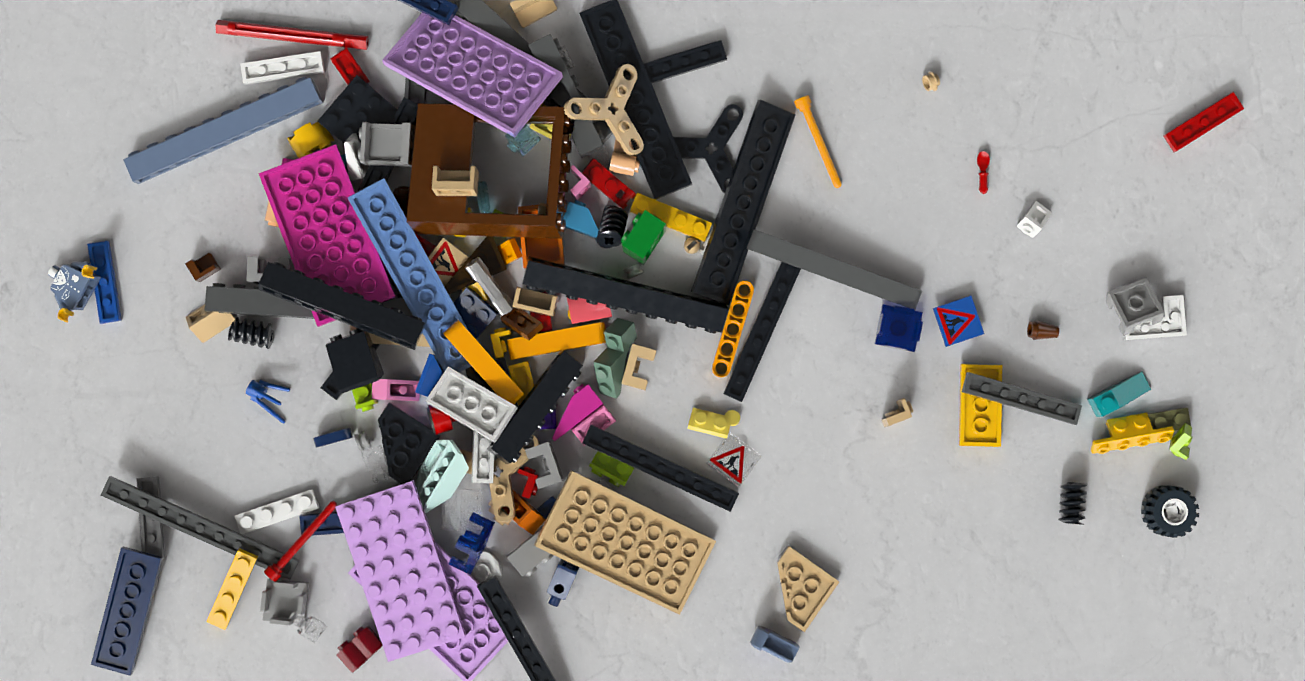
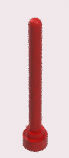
M331 501L276 564L273 563L272 566L269 565L264 570V573L274 582L278 581L282 576L281 573L284 566L335 510V506H337L335 501Z

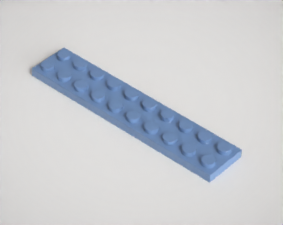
M383 178L348 197L349 202L412 315L421 318L422 322H425L423 335L443 371L445 372L447 367H450L460 373L471 367L468 361L443 334L457 320L466 329L467 327L414 231L407 223V218L385 179Z

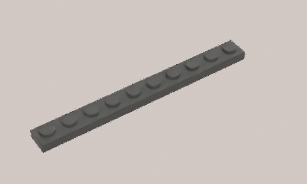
M109 476L100 495L233 555H236L239 548L258 556L255 565L264 569L269 565L272 566L273 563L276 564L285 554L113 476ZM292 557L282 569V577L291 580L300 560Z

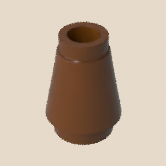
M1038 320L1030 321L1027 327V335L1033 340L1058 338L1059 326Z

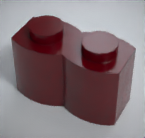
M361 626L353 633L355 638L352 641L348 642L346 640L337 648L339 652L336 656L352 673L383 646L381 639L369 626L365 629Z

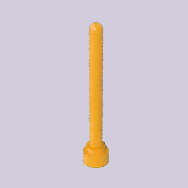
M809 95L794 101L795 106L805 116L834 187L840 188L842 183L810 110L811 99Z

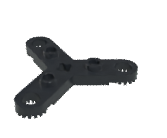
M735 104L728 105L724 109L706 138L673 137L682 158L705 159L724 194L726 192L724 182L731 178L733 167L723 149L743 118L742 109ZM729 110H736L739 117L736 120L728 119L727 113ZM709 144H713L717 148V151H714L713 154H709V151L705 150L706 147H709Z

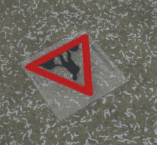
M729 432L727 439H723L707 461V464L737 487H740L761 458V455Z

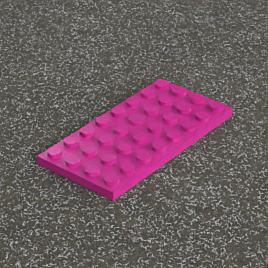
M336 144L258 173L295 270L303 272L306 277L311 279L314 277L322 279L329 286H340L347 293H358L368 301L376 300L383 303L396 298L380 255L348 200V197L355 194V191ZM312 311L317 327L336 321L333 318Z

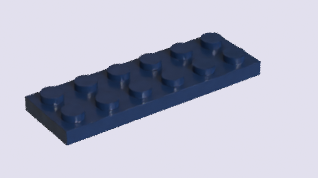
M124 546L121 547L91 665L129 676L133 674L163 557Z

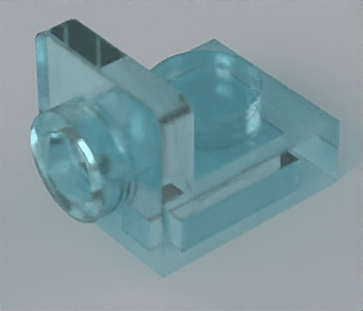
M526 124L515 138L508 133L505 135L508 141L507 147L513 153L518 152L522 156L526 155L541 140Z

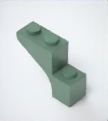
M617 318L604 331L607 348L594 361L600 394L616 399L621 393L627 353L637 339L634 322Z

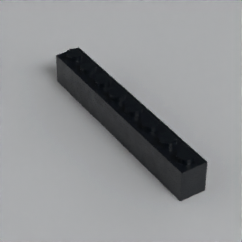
M274 262V264L267 263L258 283L260 291L413 350H416L425 327V322H422V319L417 316L411 315L409 317L404 315L399 309L383 307L381 302L365 300L358 293H347L340 286H329L322 279L316 277L311 279L306 277L303 272L288 270L286 266L278 262Z

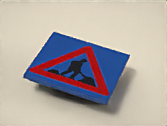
M972 296L933 308L945 347L984 334Z

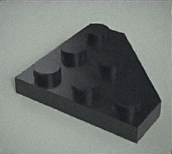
M389 402L378 418V423L381 430L389 477L403 484L413 479L434 443L441 436L433 433L431 429Z

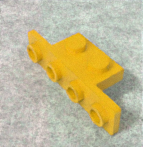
M1147 412L1107 419L1106 425L1110 438L1092 441L1091 452L1092 454H1104L1116 449L1125 450L1133 446L1143 447L1155 442L1165 443L1172 439L1174 428L1171 426L1153 430Z

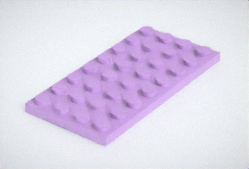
M421 13L382 60L383 64L514 138L563 78L562 72L456 15L450 25H447Z
M414 480L335 506L388 662L467 636Z
M435 542L467 636L430 648V650L463 681H472L505 646L508 640L477 588V585L480 583ZM354 566L348 574L362 586L356 566Z

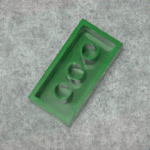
M646 210L642 214L639 212L632 222L633 229L631 231L627 230L621 239L623 252L642 265L646 263L666 232V223Z

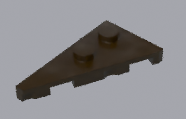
M487 236L445 285L448 294L476 283L464 267L477 257H480L489 269L491 276L507 270L493 236Z

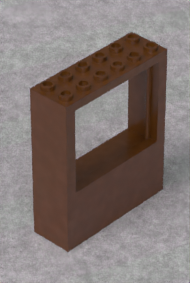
M418 104L407 211V223L415 234L561 239L562 232L566 230V220L563 219V212H567V200L564 199L565 192L569 190V181L566 180V174L570 173L568 153L572 151V142L569 141V135L573 134V122H570V118L565 115V108L540 106L526 123L553 124L546 215L471 213L467 212L469 196H436L432 190L433 166H439L441 171H470L475 123L487 122L455 104Z

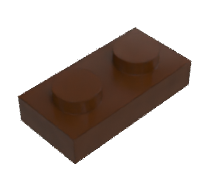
M513 308L509 313L500 317L503 324L527 340L532 339L544 328L539 320L522 309Z

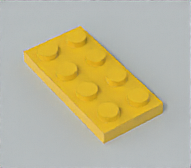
M960 364L959 446L1001 447L1002 404L963 393L962 388L967 372L1002 382V365Z

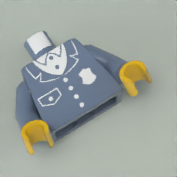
M87 261L73 262L70 265L64 264L61 268L54 265L48 271V275L54 279L50 288L55 294V299L60 308L57 317L66 323L69 322L68 317L74 315V312L71 310H84L101 279L100 276L93 273L94 270H97V267L92 266Z

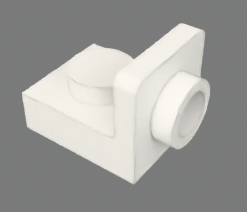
M1035 201L1017 227L1033 238L1043 228L1052 212Z

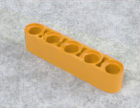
M741 281L735 287L712 364V372L716 377H725L731 370L754 292L753 285L748 281ZM741 285L749 287L750 293L747 296H742L738 290ZM737 304L742 305L744 308V313L740 316L733 313V307ZM729 324H735L738 327L736 335H730L727 332ZM725 343H729L733 348L732 353L729 355H725L721 351V347ZM718 363L726 365L727 371L724 374L716 372L715 366Z
M459 320L443 332L444 336L498 396L514 405L525 395Z
M605 322L540 333L530 340L524 337L508 339L507 346L510 360L606 343L604 335L606 330Z

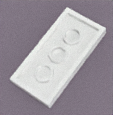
M447 367L426 399L428 404L494 443L517 410V407L450 367Z

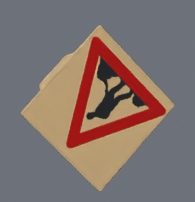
M444 238L440 240L428 256L444 287L469 258Z

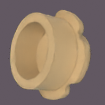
M929 72L923 76L922 83L927 91H936L940 85V79L937 74Z

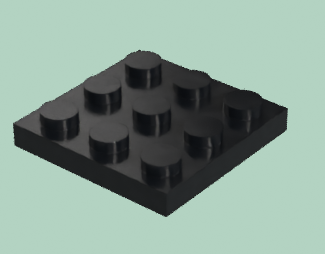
M356 75L319 118L318 122L342 143L352 134L356 133L361 144L359 129L362 127V122L391 124L397 109Z

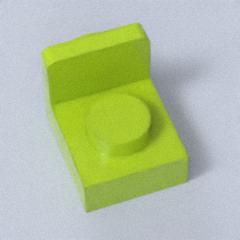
M372 383L352 390L356 409H362V412L374 409L373 405L378 404L377 399H372Z
M1185 423L1170 440L1169 450L1175 456L1181 457L1184 460L1189 458L1190 448L1188 445L1193 438L1190 425Z

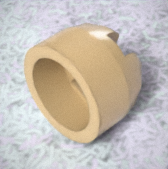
M696 238L686 239L684 249L687 253L695 254L699 251L700 243ZM695 241L697 244L689 250L687 247Z

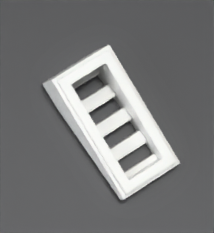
M354 133L344 142L350 180L363 179L370 167L360 163L358 159V149L361 147L357 134Z

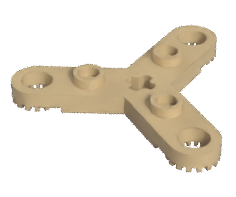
M625 64L618 68L605 98H572L565 103V115L570 119L605 120L626 154L636 155L643 150V140L624 110L637 80V71L632 65ZM624 70L630 72V80L624 78ZM572 103L578 105V114L572 112ZM608 107L615 108V112L608 111ZM632 139L633 141L635 140L637 145L635 150L629 146V141Z
M532 435L534 437V447L540 445L539 440ZM524 446L519 451L521 456L515 463L505 464L499 458L494 460L493 483H489L494 515L499 521L504 523L512 521L516 514L510 476L528 461ZM460 450L466 456V463L469 467L466 473L472 475V452ZM498 467L501 470H503V472L500 473V477L494 474V472L497 471ZM508 506L510 508L509 515L501 517V508Z

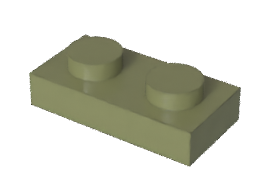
M1188 407L1148 414L1153 430L1173 426L1175 431L1179 430L1185 423L1191 426Z

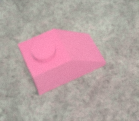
M380 379L372 383V399L419 401L420 394L415 393L419 381Z

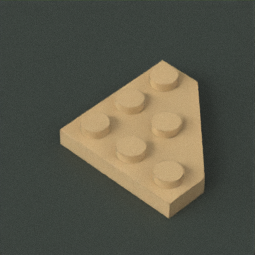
M788 546L777 562L787 620L805 632L839 584V581Z

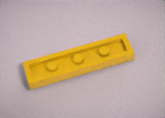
M640 193L636 194L630 212L636 215L639 212L642 214L646 210L665 222L666 227L702 242H705L712 225L709 221Z
M241 548L238 549L206 622L224 630L227 628L258 556Z

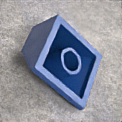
M429 354L415 393L427 397L444 373L434 354Z

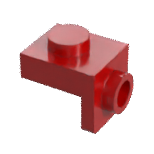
M524 466V469L519 468L517 473L528 477L522 497L530 499L532 495L536 496L538 491L535 480L539 475L535 474V469Z

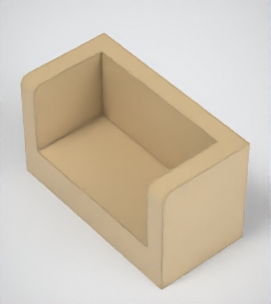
M433 166L432 190L436 196H477L479 171L476 166H471L470 171H441L439 166Z
M517 287L512 307L554 317L559 297Z

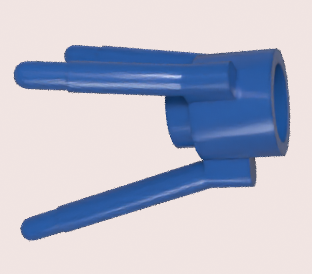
M252 380L246 389V394L251 396L250 400L258 403L284 424L285 420L261 400L265 398L277 405H281L280 401L266 394L267 389L265 387L290 392V388L267 383L263 380L259 382Z

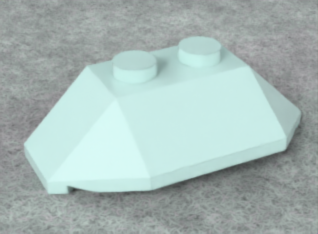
M436 440L419 468L416 488L425 513L451 498L469 469L463 454L453 440Z

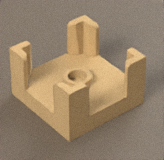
M632 344L621 384L646 390L647 380L634 377L633 373H638L641 361H637L638 357L653 361L656 350Z

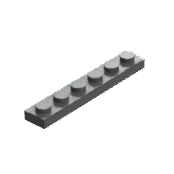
M970 372L966 373L962 388L963 393L1072 425L1078 424L1082 405Z

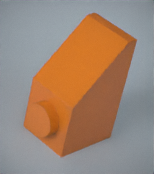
M513 490L516 509L513 520L533 535L546 519ZM508 506L503 507V509L509 515L510 508Z

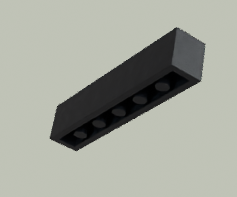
M559 352L518 406L495 443L492 442L487 450L505 464L515 463L521 456L519 451L522 447L528 446L533 440L532 434L536 429L539 430L546 422L544 420L545 416L548 413L551 414L558 405L556 403L557 400L567 394L570 389L568 385L572 380L575 382L581 375L580 369L583 365L567 352Z

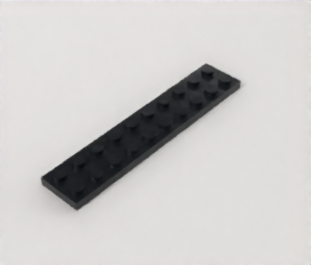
M610 0L580 12V17L608 86H610L619 67L630 64L637 71V80L624 110L643 140V150L636 155L654 200L691 186V179L618 0ZM624 70V78L630 80V72ZM632 139V140H631V143H632L633 148H634V150H635V149L637 148V147H636L637 145H636L635 140L633 141V139Z
M757 100L691 292L722 304H730L748 253L747 245L753 229L756 230L796 114L763 100Z

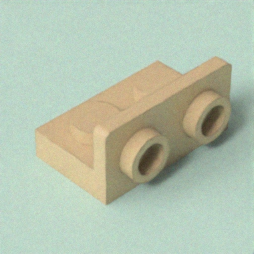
M905 398L896 401L899 409L885 414L886 418L882 420L884 428L912 417L913 408L910 401L906 402Z

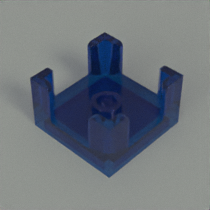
M472 512L469 521L483 527L480 535L467 529L464 536L460 535L455 545L456 549L469 554L467 562H464L452 556L448 564L469 575L472 574L484 551L495 522Z

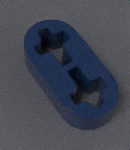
M351 428L314 437L313 440L315 447L318 448L353 438Z

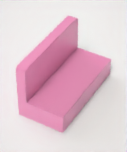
M572 165L570 167L571 172L580 181L570 192L578 201L592 186L590 181Z

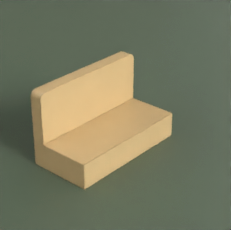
M515 0L510 3L522 28L557 11L553 0Z
M205 304L185 317L189 329L202 343L229 327L235 320L232 314L206 312Z

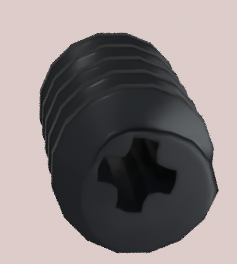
M608 205L604 208L596 239L600 247L607 249L621 245V239L628 220V214L625 210L614 205Z
M237 316L230 326L228 340L230 341L232 338L235 342L241 340L243 344L250 342L251 346H255L257 343L259 348L265 345L267 349H270L273 343L274 330L271 328V323L264 328L262 321L256 326L255 320H252L250 325H248L247 318H244L243 322L240 323L239 316Z
M1067 482V484L1061 485V488L1066 490V492L1061 493L1060 496L1066 500L1059 503L1065 506V509L1059 510V513L1065 515V517L1058 518L1059 521L1067 524L1085 525L1079 521L1085 519V516L1080 514V512L1086 511V508L1080 506V504L1086 503V499L1081 498L1082 495L1087 494L1086 491L1081 489L1087 486L1086 483Z

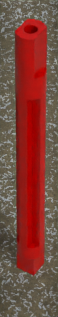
M217 20L215 24L216 33L362 50L368 49V36L226 20Z

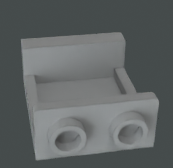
M362 122V127L359 129L361 147L358 149L360 163L373 166L412 167L416 126L411 123L370 124Z

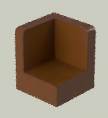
M207 253L198 260L191 259L185 263L195 281L202 282L221 270L211 253Z

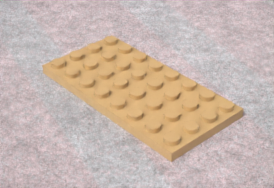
M571 470L534 546L680 615L716 541Z

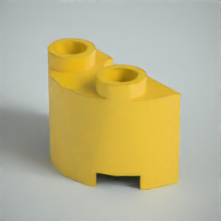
M318 120L312 125L309 122L293 132L294 136L287 138L298 158L312 154L319 148L322 150L332 145L331 142L334 141L331 133Z

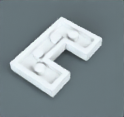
M1184 296L1161 297V305L1165 312L1162 321L1152 325V320L1137 325L1132 333L1124 336V340L1187 336Z

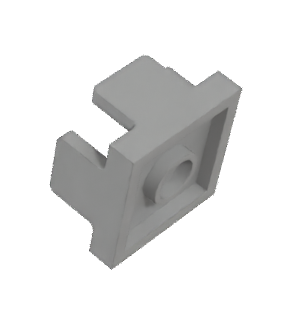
M267 579L266 590L262 591L260 612H263V621H270V624L280 625L305 624L309 583L286 580L274 582L271 579Z

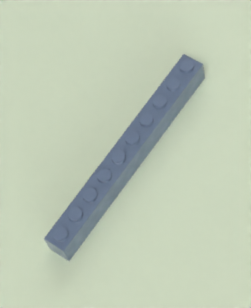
M310 77L299 78L295 81L296 84L281 86L277 89V92L271 95L270 93L263 94L258 97L259 100L252 103L251 101L245 102L237 110L224 111L221 113V117L206 119L202 122V125L188 127L180 135H170L165 138L166 141L149 144L146 150L129 153L128 157L123 159L132 181L137 184L143 183L322 104L323 101L315 82Z

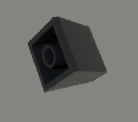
M355 328L349 331L350 335L342 337L339 334L329 338L330 342L326 344L340 394L379 381L384 375L369 332Z

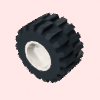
M1162 485L1152 489V494L1147 493L1145 496L1147 501L1142 502V505L1145 507L1144 510L1141 509V514H1145V517L1142 518L1143 522L1148 523L1146 527L1149 530H1153V533L1165 537L1178 538V536H1185V532L1190 533L1193 530L1191 528L1192 525L1196 526L1197 521H1195V518H1199L1200 514L1196 513V509H1199V505L1194 504L1196 498L1190 496L1191 492L1184 490L1182 487Z

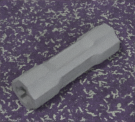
M480 257L471 260L464 267L473 280L479 283L501 316L509 313L514 308L512 307L513 301L507 293L501 290Z

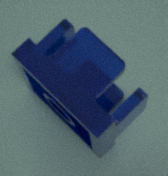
M882 304L874 344L915 352L916 344L920 341L923 312L896 305Z

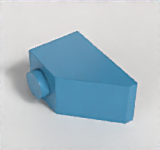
M577 200L574 203L569 201L567 212H565L563 217L566 220V228L597 239L598 228L589 209L586 208V204Z

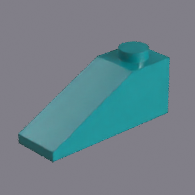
M1141 371L1087 400L1096 417H1104L1150 391L1151 388Z

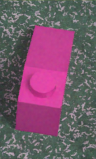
M581 384L573 391L575 395L571 397L552 437L554 441L558 440L604 404L589 384L586 386Z

